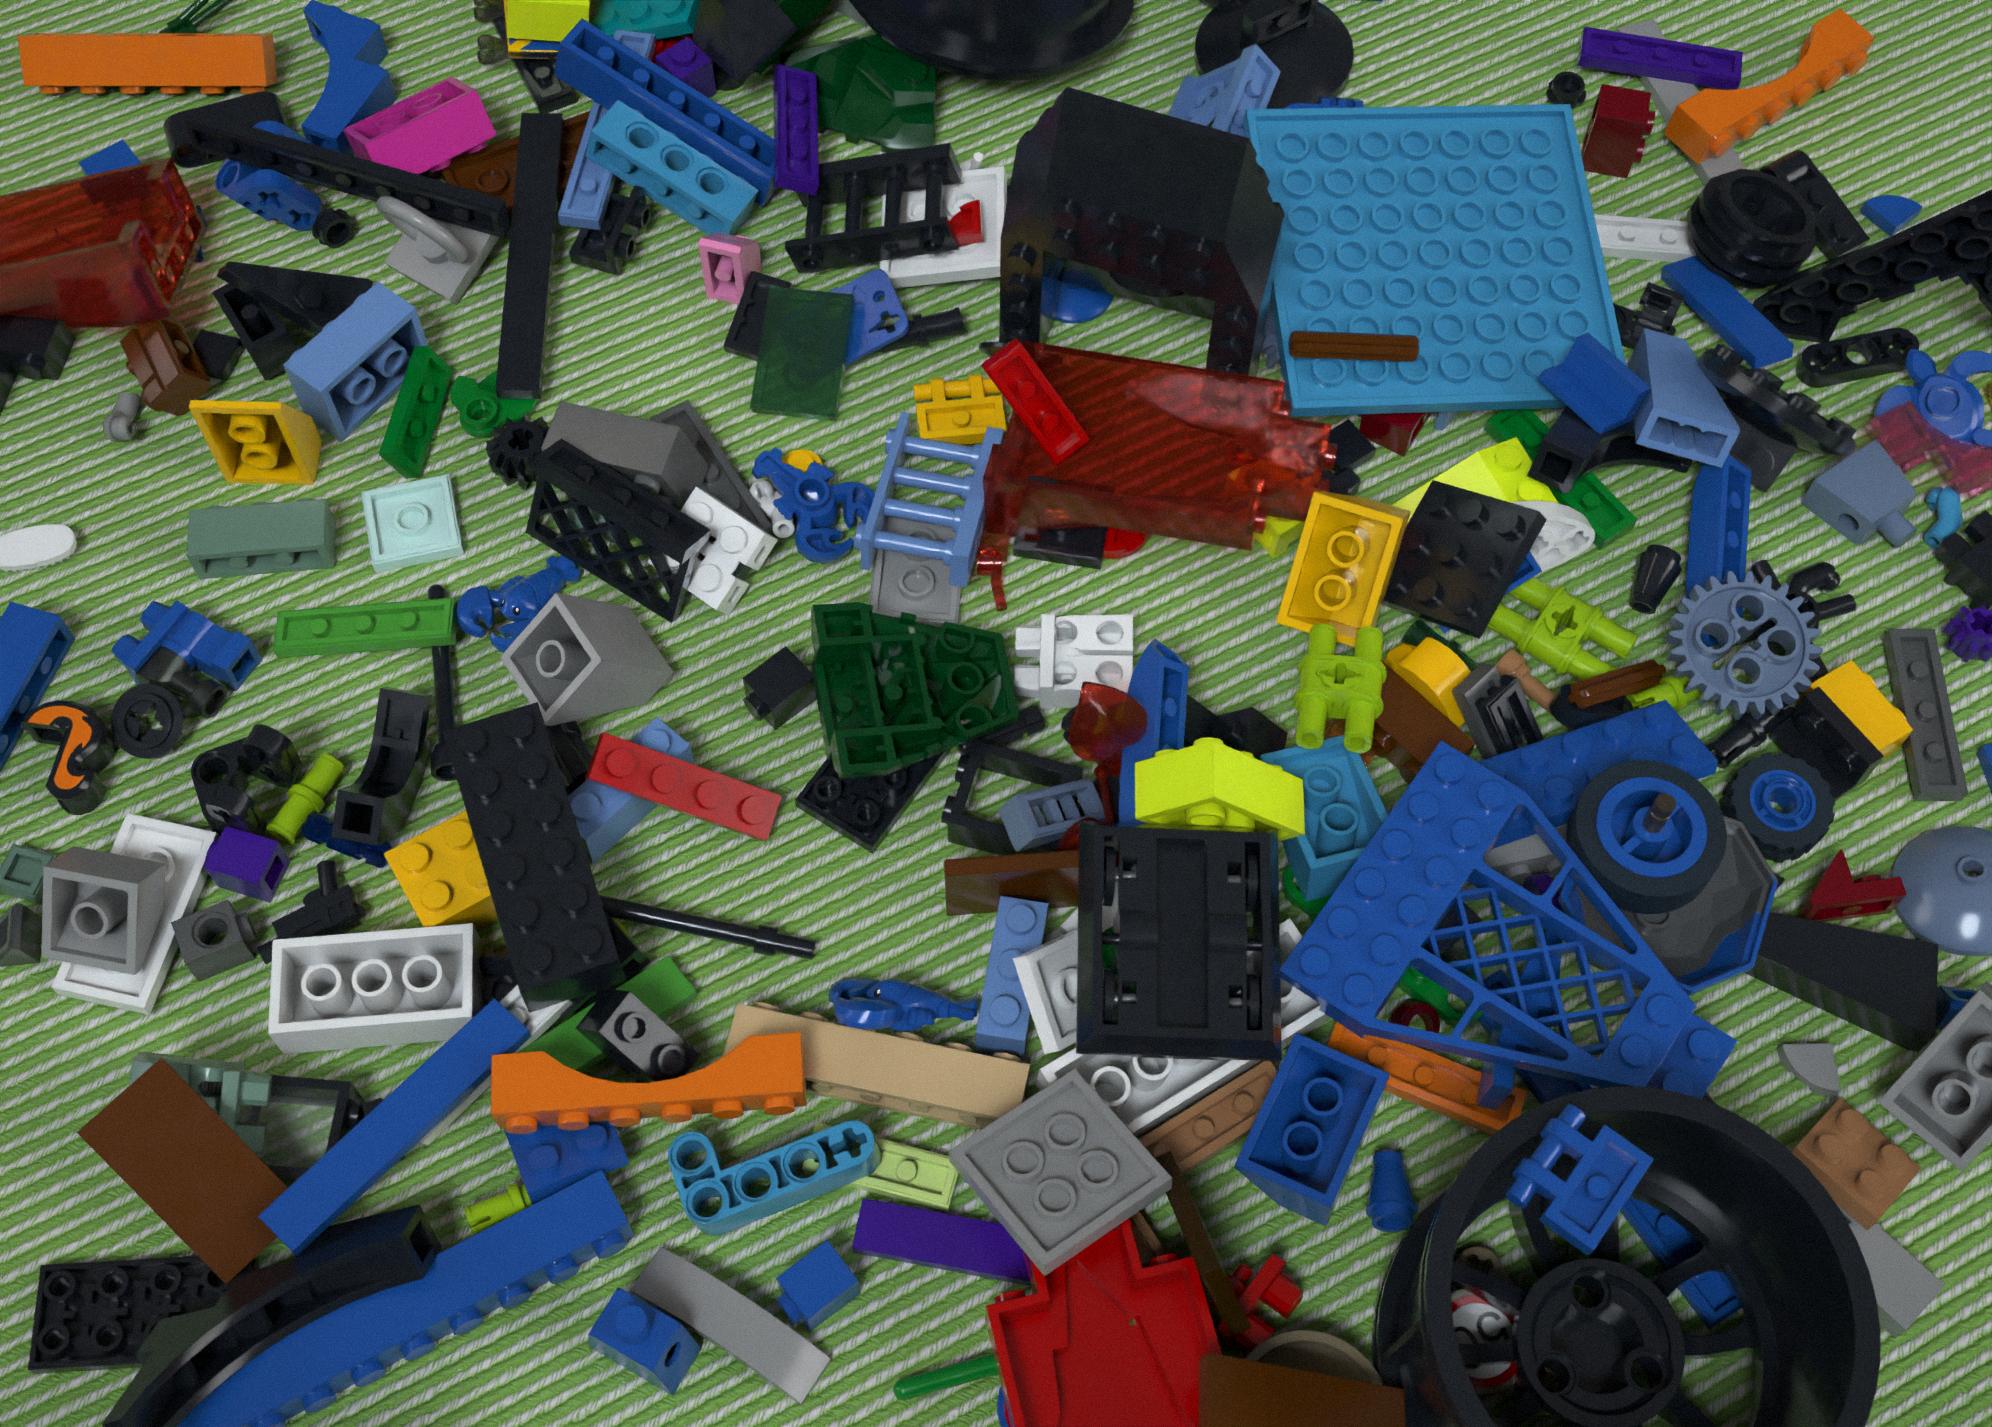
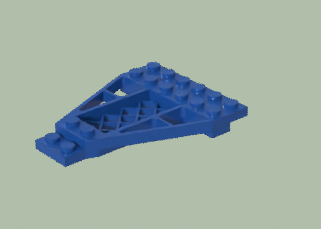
M1440 741L1280 968L1281 979L1320 1003L1321 1012L1361 1038L1365 1034L1594 1085L1599 1088L1616 1086L1650 1087L1679 1092L1702 1099L1738 1042L1693 1013L1697 1006L1524 790L1443 741ZM1516 813L1524 816L1563 866L1548 890L1542 895L1532 894L1484 863V859ZM1568 876L1573 878L1632 954L1624 951L1553 906L1552 899ZM1469 882L1478 887V889L1463 891ZM1488 898L1494 920L1468 924L1463 902ZM1499 901L1520 913L1521 916L1503 918ZM1454 905L1459 926L1436 930ZM1532 925L1537 948L1512 952L1506 929ZM1543 928L1566 943L1547 946ZM1497 931L1502 954L1477 958L1471 935ZM1462 937L1468 959L1448 963L1441 960L1437 941ZM1427 943H1428L1429 951H1427V950L1424 949V947L1426 946ZM1575 952L1581 975L1556 979L1550 956ZM1587 956L1608 968L1609 971L1591 973ZM1540 958L1546 981L1521 985L1515 962ZM1505 964L1511 987L1491 991L1485 988L1480 968ZM1411 967L1470 1004L1450 1036L1385 1022L1376 1018ZM1471 970L1473 979L1469 978L1461 971ZM1619 980L1625 1003L1600 1007L1594 984ZM1631 983L1643 990L1637 1001ZM1584 986L1590 1009L1565 1013L1559 990ZM1549 992L1555 1015L1535 1019L1529 1016L1524 996ZM1514 998L1516 1007L1504 999ZM1481 1011L1554 1059L1462 1039L1460 1036L1475 1014ZM1628 1014L1610 1041L1604 1018ZM1593 1020L1600 1044L1583 1047L1573 1044L1568 1024ZM1558 1026L1560 1035L1548 1027ZM1602 1054L1599 1060L1592 1056Z

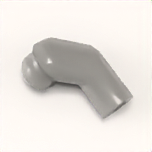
M121 392L112 413L105 418L103 431L109 440L121 442L134 437L136 424L133 421L141 403V400L134 394Z

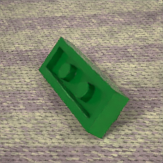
M428 345L413 349L378 454L405 479L420 477L454 371Z

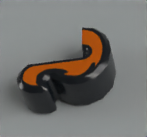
M56 700L46 702L30 710L22 720L21 725L31 738L39 743L60 746L46 783L47 789L69 814L83 815L93 811L100 805L107 791L105 783L98 774L109 765L114 755L113 735L91 707L74 701Z

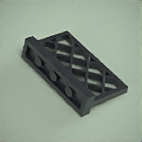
M559 439L534 458L531 472L537 475L538 479L526 533L670 623L674 622L680 615L698 550L707 544L711 530L565 440ZM551 484L565 492L569 500L560 502ZM588 507L602 515L606 522L596 524ZM574 508L583 528L574 530L564 510ZM551 513L561 533L557 534L542 525L545 514ZM610 530L620 550L610 552L601 532ZM625 530L638 537L643 545L633 547ZM588 536L597 556H592L586 552L578 538ZM662 553L680 563L679 568L670 570ZM648 554L657 573L647 575L638 555ZM625 559L634 578L630 579L621 574L615 561ZM652 583H663L670 597L669 603L657 595Z

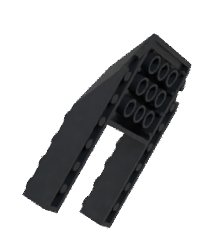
M1066 87L1056 98L1054 105L1044 111L1037 124L1030 131L1027 130L1017 144L1001 233L999 342L1010 343L1013 339L1017 338L1021 344L1044 347L1056 318L1059 257L1093 265L1104 271H1113L1134 277L1148 284H1157L1178 290L1192 297L1215 301L1200 407L1210 409L1219 415H1230L1241 419L1257 377L1285 217L1280 203L1273 202L1267 190L1270 181L1264 168L1259 166L1256 161L1257 153L1250 138Z

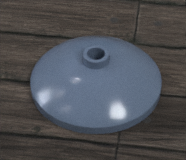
M1948 826L1931 830L1915 838L1899 854L1891 874V878L1901 877L1907 894L1895 907L1899 918L1915 936L1924 942L1938 944V949L1962 956L1992 955V831L1972 826ZM1963 871H1973L1978 873L1979 876L1970 877L1967 876Z

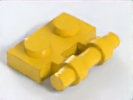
M981 374L968 375L966 380L943 382V377L932 378L929 380L930 383L913 385L914 401L931 400V402L916 403L919 438L959 445L983 443L987 427L1003 429L1004 441H1007V427L1002 395L984 396L1000 393L990 377L982 378ZM968 396L970 397V398H966V399L946 400L947 398L968 397Z

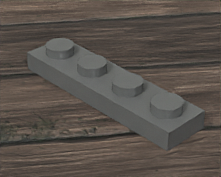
M689 400L650 418V421L680 427L708 464L709 468L701 486L702 490L710 493L752 523L773 535L772 525Z
M1889 629L1883 640L1896 708L1904 714L1907 723L1913 729L1903 744L1914 801H1962L1968 794L1935 629Z

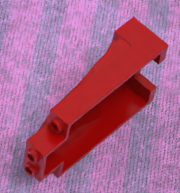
M1129 1218L1046 1276L1040 1272L1023 1251L1033 1294L1025 1296V1291L1023 1290L1000 1294L993 1299L994 1304L986 1305L985 1321L1011 1427H1199V1358L1207 1352L1222 1355L1193 1256L1180 1259L1176 1253L1165 1254L1151 1259L1148 1262L1149 1267L1142 1268Z

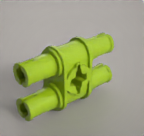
M1534 577L1507 594L1539 611L1538 616L1540 617L1530 620L1500 603L1487 625L1491 630L1517 644L1516 649L1519 650L1520 654H1529L1555 669V674L1565 676L1568 673L1579 680L1617 670L1616 667L1610 666L1583 650V644H1581L1583 641L1587 643L1590 640L1625 660L1639 637L1638 634L1605 617V611L1599 605L1595 608L1566 592V587L1563 585L1552 587ZM1563 625H1567L1563 632H1559L1557 636L1554 635L1558 628L1561 629Z
M1324 623L1313 625L1310 629L1307 654L1299 661L1297 668L1300 679L1298 691L1295 692L1293 697V704L1298 712L1295 741L1298 746L1304 749L1320 748L1323 745L1326 719H1346L1344 747L1346 750L1354 753L1367 752L1372 746L1375 719L1382 714L1384 707L1381 692L1382 684L1387 677V670L1381 662L1383 632L1371 626L1360 628L1356 634L1354 656L1335 655L1336 629Z

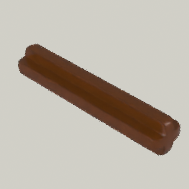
M1293 331L1289 337L1288 350L1289 355L1292 357L1413 362L1419 353V340L1414 335Z
M1654 659L1576 681L1571 684V694L1567 695V698L1571 704L1576 703L1578 708L1585 709L1660 684L1659 681L1662 678V674L1666 673V668L1663 664L1658 665Z

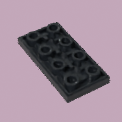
M952 748L888 775L840 778L834 769L833 759L828 760L827 758L795 799L796 807L873 854Z
M199 1256L41 1265L28 1370L33 1374L141 1368L142 1365L136 1353L160 1319L215 1307L234 1277L225 1284ZM255 1258L239 1273L254 1270Z

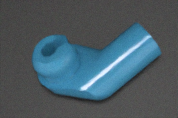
M1949 486L1944 489L1941 487L1933 488L1929 491L1926 499L1927 502H1930L1928 508L1932 511H1938V520L1926 532L1924 541L1928 546L1936 550L1945 539L1956 533L1963 524L1960 495Z

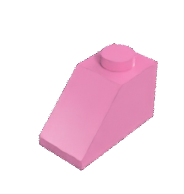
M719 232L702 237L698 247L707 298L739 305L751 271L760 273L762 269L759 241L750 240L740 235L732 236Z

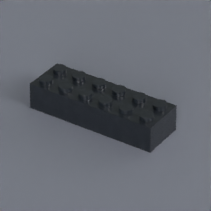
M538 702L443 731L518 988L529 1013L626 981Z

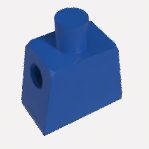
M617 1288L588 1334L589 1347L672 1396L701 1351L700 1346L682 1324L620 1288ZM672 1346H675L676 1348L672 1357L665 1364V1359L669 1350Z

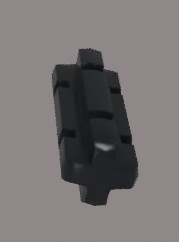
M1037 706L1022 709L1019 711L1017 722L957 746L960 755L969 756L974 740L1002 747L1022 739L1023 733L1031 736L1042 732L1045 729L1043 715Z

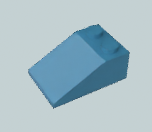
M1344 735L1323 740V745L1317 749H1304L1300 746H1295L1260 755V761L1283 767V771L1303 779L1305 835L1286 839L1282 842L1288 863L1305 902L1333 895L1388 816L1360 754L1350 752L1344 747Z

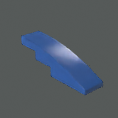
M1546 931L1544 934L1547 946L1562 943V940L1552 933ZM1561 955L1550 956L1555 977L1560 979ZM1540 958L1525 961L1518 972L1521 985L1546 981ZM1549 992L1524 996L1528 1015L1532 1018L1553 1016L1555 1014ZM1514 998L1504 999L1516 1007ZM1494 1022L1488 1045L1528 1054L1533 1053L1536 1048L1534 1045L1498 1022ZM1483 1061L1477 1106L1497 1110L1513 1090L1514 1069H1519Z

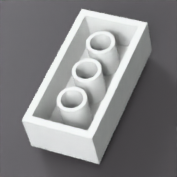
M473 923L273 940L268 1034L283 1054L449 1040L483 1009V974H481L479 959L484 953V945Z

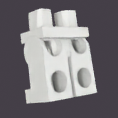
M1041 614V626L1016 627V657H1040V666L1015 665V695L1040 697V709H1054V705L1062 708H1073L1083 704L1101 707H1114L1126 704L1127 692L1133 675V614L1068 615L1055 618V614Z

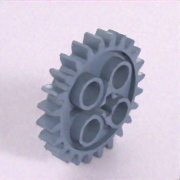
M1728 571L1723 578L1722 584L1715 576H1710L1705 583V589L1696 584L1689 593L1691 600L1682 598L1677 605L1680 613H1674L1668 622L1669 625L1677 630L1670 631L1665 637V642L1677 647L1668 653L1666 659L1681 663L1672 674L1673 678L1687 676L1690 681L1685 686L1683 692L1687 694L1698 689L1701 692L1698 701L1700 707L1710 699L1716 701V715H1720L1727 706L1732 707L1735 720H1739L1747 708H1749L1751 715L1755 719H1759L1764 714L1765 706L1773 715L1778 714L1783 708V702L1791 706L1799 699L1797 691L1804 693L1811 686L1812 683L1806 676L1813 677L1820 669V666L1811 660L1817 659L1822 654L1823 648L1810 643L1816 640L1822 632L1820 629L1807 628L1806 625L1815 616L1814 612L1800 614L1797 608L1802 604L1804 598L1800 596L1789 601L1785 597L1789 589L1788 584H1784L1777 591L1771 589L1772 577L1770 575H1767L1760 584L1755 583L1752 571H1748L1741 582L1737 581L1733 571ZM1736 607H1744L1750 610L1754 615L1755 621H1746L1740 618L1736 612ZM1766 621H1774L1775 626L1761 634L1751 647L1747 646L1719 670L1712 668V664L1727 655L1736 643L1740 644L1745 641ZM1700 634L1714 636L1718 640L1720 648L1712 649L1707 647L1702 642ZM1767 641H1775L1781 644L1786 651V656H1777L1772 653ZM1739 668L1746 671L1751 678V684H1743L1737 681L1733 676L1732 669Z

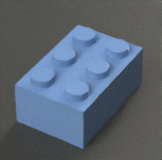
M378 281L366 293L359 295L354 303L335 320L328 322L322 331L303 348L296 350L283 366L303 412L311 416L314 423L342 442L400 390L413 349L426 346L428 343L416 308Z

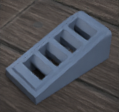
M1091 778L1014 795L999 810L1000 817L1015 851L1034 848L1079 833L1080 821H1109ZM1074 795L1077 796L1085 814L1083 817L1080 816L1072 796ZM1057 801H1059L1067 821L1064 820ZM1040 806H1041V808H1042V810H1043V812H1044V815H1045V817H1046L1047 822H1048L1049 825H1046V823H1045V821H1044V818H1043V816H1042V814H1041V811H1040V809H1039Z

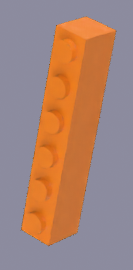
M30 33L17 36L24 86H39L40 93L45 94L64 93L65 86H79L80 93L84 94L105 93V86H119L120 93L123 94L145 93V86H159L160 93L163 94L185 93V86H200V93L203 94L225 93V86H240V93L252 94L265 91V86L278 83L273 33Z

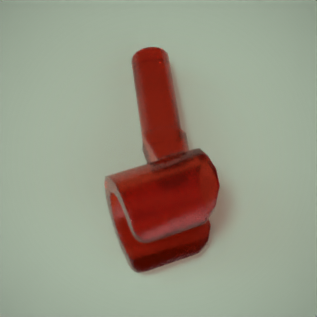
M979 550L977 576H991V587L996 611L1007 610V604L1002 585V555L996 550Z

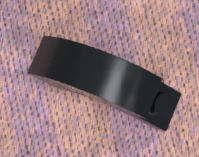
M391 687L380 688L370 752L358 779L352 785L338 789L331 837L379 846L389 841L399 831L414 804L427 764L431 739L425 737L432 695Z

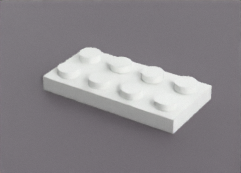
M127 813L110 853L166 863L164 910L141 969L136 975L62 961L51 988L58 995L150 1015L179 946L171 922L192 914L208 876V872L204 868L206 865V854L210 845L215 840H219L220 836L218 833Z

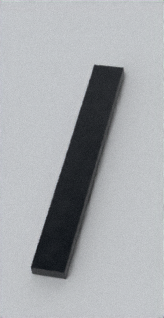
M190 109L184 118L192 146L195 150L261 169L275 170L285 176L376 202L382 196H391L414 207L428 217L500 238H505L510 229L505 199Z
M563 113L521 114L495 389L498 399H541L565 124Z

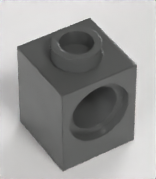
M229 900L171 922L184 963L199 982L255 959L250 945L251 941L257 939L253 924L248 914L245 912L239 915ZM227 933L223 941L216 945H209L216 935Z

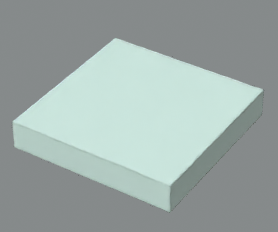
M449 474L361 492L372 565L376 573L465 555L453 486Z

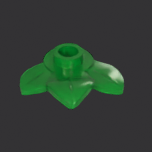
M497 370L478 384L470 378L458 376L450 391L452 404L461 412L460 423L463 430L467 434L478 438L491 436L493 427L501 428L505 424L507 417L517 422L521 420L524 413L528 416L534 409L537 399H498L495 391Z

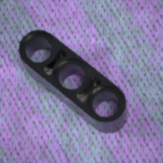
M267 91L256 92L191 109L251 127L262 121H276L288 127L281 100L276 94ZM189 110L175 113L165 120L163 125L172 161L176 165L184 168H194L226 159L193 148L184 122V118Z

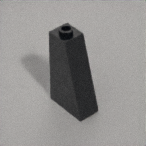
M1769 912L1755 965L1745 974L1910 1051L1919 1052L1936 1035L1938 944Z

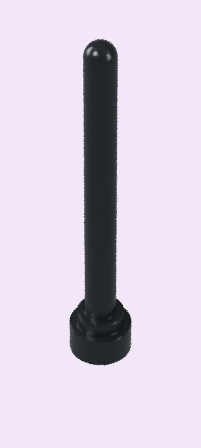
M434 584L428 589V599L446 598V590L443 586ZM450 645L433 646L431 648L438 744L435 745L434 751L430 754L431 775L437 780L454 781L457 778L443 731L456 727Z

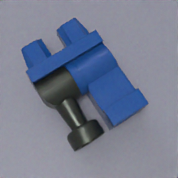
M177 600L171 607L152 601L143 611L140 619L144 628L150 631L145 638L140 641L129 634L123 635L112 647L113 654L128 670L137 685L154 684L166 687L171 693L175 692L189 698L190 708L204 718H211L219 712L227 698V688L213 679L199 682L189 675L194 668L237 691L262 661L250 638L237 631L232 634L213 624L201 614L190 611L187 606ZM242 658L240 668L232 672L231 669Z

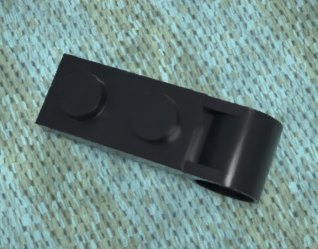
M1794 150L1760 168L1759 171L1775 176L1792 187L1807 202L1814 214L1816 244L1828 260L1863 247L1870 240L1823 173H1820L1810 157L1803 151Z

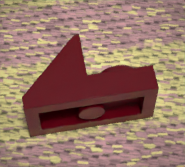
M1839 850L1825 868L1795 917L1828 922L1889 914L1907 894L1901 877L1882 879L1880 875H1868L1853 881L1843 850Z

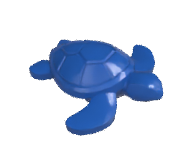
M1910 349L1906 356L1905 367L1915 385L1913 387L1896 385L1888 389L1877 403L1874 412L1876 423L1884 427L1899 411L1907 409L1909 421L1916 433L1929 444L1942 450L1939 460L1940 465L1946 471L1954 469L1961 460V454H1969L1975 446L1982 451L1992 450V431L1982 429L1984 424L1983 399L1977 388L1966 380L1975 374L1991 373L1992 354L1983 351H1965L1956 355L1951 360L1944 373H1937L1936 364L1927 353L1917 349Z

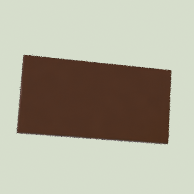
M162 1057L77 1131L89 1146L225 1284L277 1237L258 1216L285 1192L288 1187Z
M1207 1352L1199 1358V1427H1406L1404 1389Z

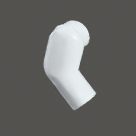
M765 480L755 482L750 487L749 492L766 518L772 521L773 533L780 538L791 536L795 530L793 516L790 520L785 519L784 515H781L778 508L773 504L775 499L782 496L773 489L770 482Z

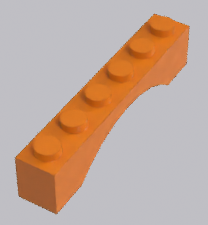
M1840 8L1813 25L1799 51L1798 65L1783 77L1767 84L1747 89L1719 90L1705 88L1677 105L1664 134L1697 164L1713 155L1719 157L1737 140L1741 138L1747 140L1755 134L1760 126L1767 122L1771 124L1777 122L1788 109L1795 105L1797 107L1803 106L1816 92L1821 89L1824 91L1829 90L1847 73L1851 75L1857 73L1868 61L1869 56L1866 53L1875 37Z
M801 1032L748 1036L730 1053L705 1068L678 1078L651 1083H617L590 1077L561 1064L544 1051L492 1055L491 1116L500 1129H506V1132L511 1134L534 1133L537 1131V1126L558 1125L559 1129L569 1131L582 1130L589 1127V1122L609 1121V1124L613 1126L628 1127L639 1124L641 1118L661 1117L662 1121L668 1123H681L691 1120L693 1114L713 1113V1117L719 1119H733L743 1116L744 1111L764 1109V1112L769 1115H785L794 1112L795 1107L807 1106L805 1053Z

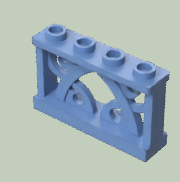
M1254 44L1243 49L1238 60L1197 78L1191 74L1184 77L1168 115L1207 126L1214 120L1211 128L1245 137L1243 117L1246 109L1267 108L1281 71Z

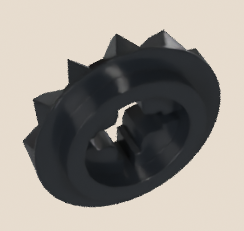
M142 684L130 688L120 696L112 711L111 728L116 742L128 754L138 758L155 759V757L172 752V748L177 741L184 738L182 729L183 722L187 717L182 712L180 706L181 699L175 697L166 687L154 684ZM155 710L154 718L160 722L163 729H149L146 733V724L135 714H152Z

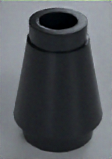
M1653 544L1647 546L1645 552L1638 555L1629 602L1632 609L1643 614L1655 613L1657 607L1682 571L1679 565L1681 556L1676 551L1666 546Z

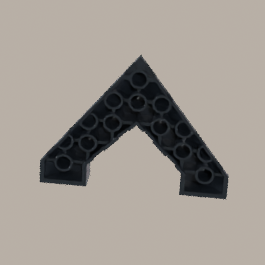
M1992 189L1889 238L1799 271L1757 298L1753 306L1787 339L1823 343L1829 341L1840 318L1856 313L1857 305L1876 298H1879L1881 303L1915 292V284L1937 276L1941 282L1959 276L1966 285L1972 284L1978 291L1979 300L1992 314Z

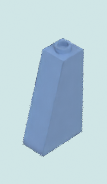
M1644 328L1628 362V368L1651 387L1650 392L1633 418L1636 444L1722 468L1740 433L1739 425L1715 386L1705 374L1687 341Z

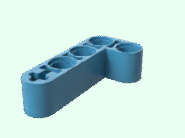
M855 1120L842 1122L725 1169L723 1160L708 1137L700 1132L690 1131L682 1133L673 1140L668 1150L669 1165L686 1214L699 1230L712 1236L728 1233L869 1176L877 1169L881 1160V1150L874 1134L867 1125ZM858 1141L861 1155L852 1158L849 1145ZM696 1151L706 1152V1159L699 1168L694 1170L685 1169V1162L689 1155ZM826 1152H833V1157L838 1164L837 1166H832L825 1154ZM807 1159L819 1161L818 1170L814 1175L804 1179L796 1177V1170L800 1163ZM760 1178L771 1180L770 1188L766 1194L758 1198L748 1197L749 1187L754 1181ZM713 1197L722 1198V1205L718 1213L711 1217L700 1216L701 1207L706 1200Z

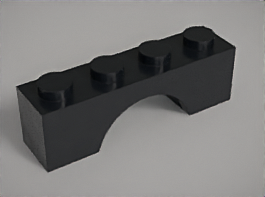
M1060 259L1058 281L1208 320L1213 319L1215 301L1202 297H1192L1178 290L1157 284H1148L1140 279L1113 271H1104L1096 266L1076 260Z

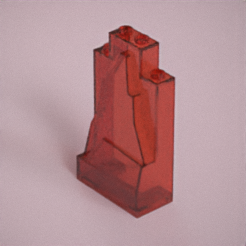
M168 157L1 195L0 315L8 314L63 320L66 328L126 327L170 317L207 231L172 158Z
M1023 341V347L1091 440L1055 466L1013 410L1003 445L993 444L983 477L987 533L1010 537L1019 535L1024 536V539L1039 541L1041 531L1045 529L1106 526L1252 551L1255 533L1264 534L1267 516L1302 522L1306 521L1314 491L1329 492L1330 480L1323 479L1324 470L1333 471L1338 444L1329 443L1331 424L1289 418L1291 401L1284 400L1285 381ZM1028 475L1059 481L1052 484L1028 480Z

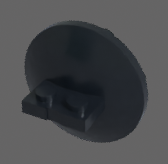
M1233 0L1220 3L1207 14L1196 35L1194 60L1199 76L1240 59L1243 49L1254 44L1266 54L1281 71L1266 109H1285L1293 103L1317 104L1319 96L1337 97L1345 87L1352 70L1354 49L1349 31L1341 19L1332 10L1318 2V0Z
M1718 343L1714 349L1706 348L1699 357L1698 361L1705 374L1723 398L1724 403L1740 427V433L1729 455L1752 471L1751 483L1765 493L1799 448L1820 454L1849 456L1856 447V441L1852 438L1857 431L1836 416L1831 417L1828 421L1817 413L1822 405L1802 392H1790L1788 394L1780 389L1785 381L1764 368L1748 369L1741 365L1744 357L1726 345Z

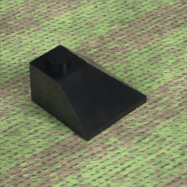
M700 0L692 41L740 86L798 28L773 0Z

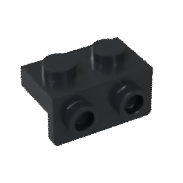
M635 185L629 197L615 193L611 194L601 230L580 229L569 251L571 263L615 275L619 274L625 260L629 261L633 256L636 244L635 239L640 229H645L650 220L651 207L646 202L644 187Z

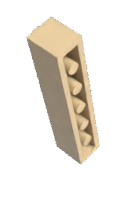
M754 1002L751 1006L737 1004L723 1056L730 1053L748 1036L801 1032L805 1053L806 1093L980 1130L1024 1102L1030 1076V1064L1022 1063L1019 1057L1012 1054L994 1053L993 1056L973 1053L970 1047L960 1043L949 1042L945 1043L944 1046L925 1043L922 1037L912 1033L900 1032L896 1036L876 1033V1029H859L828 1023L825 1017L815 1013L802 1012L799 1016L780 1013L777 1007L762 1002Z

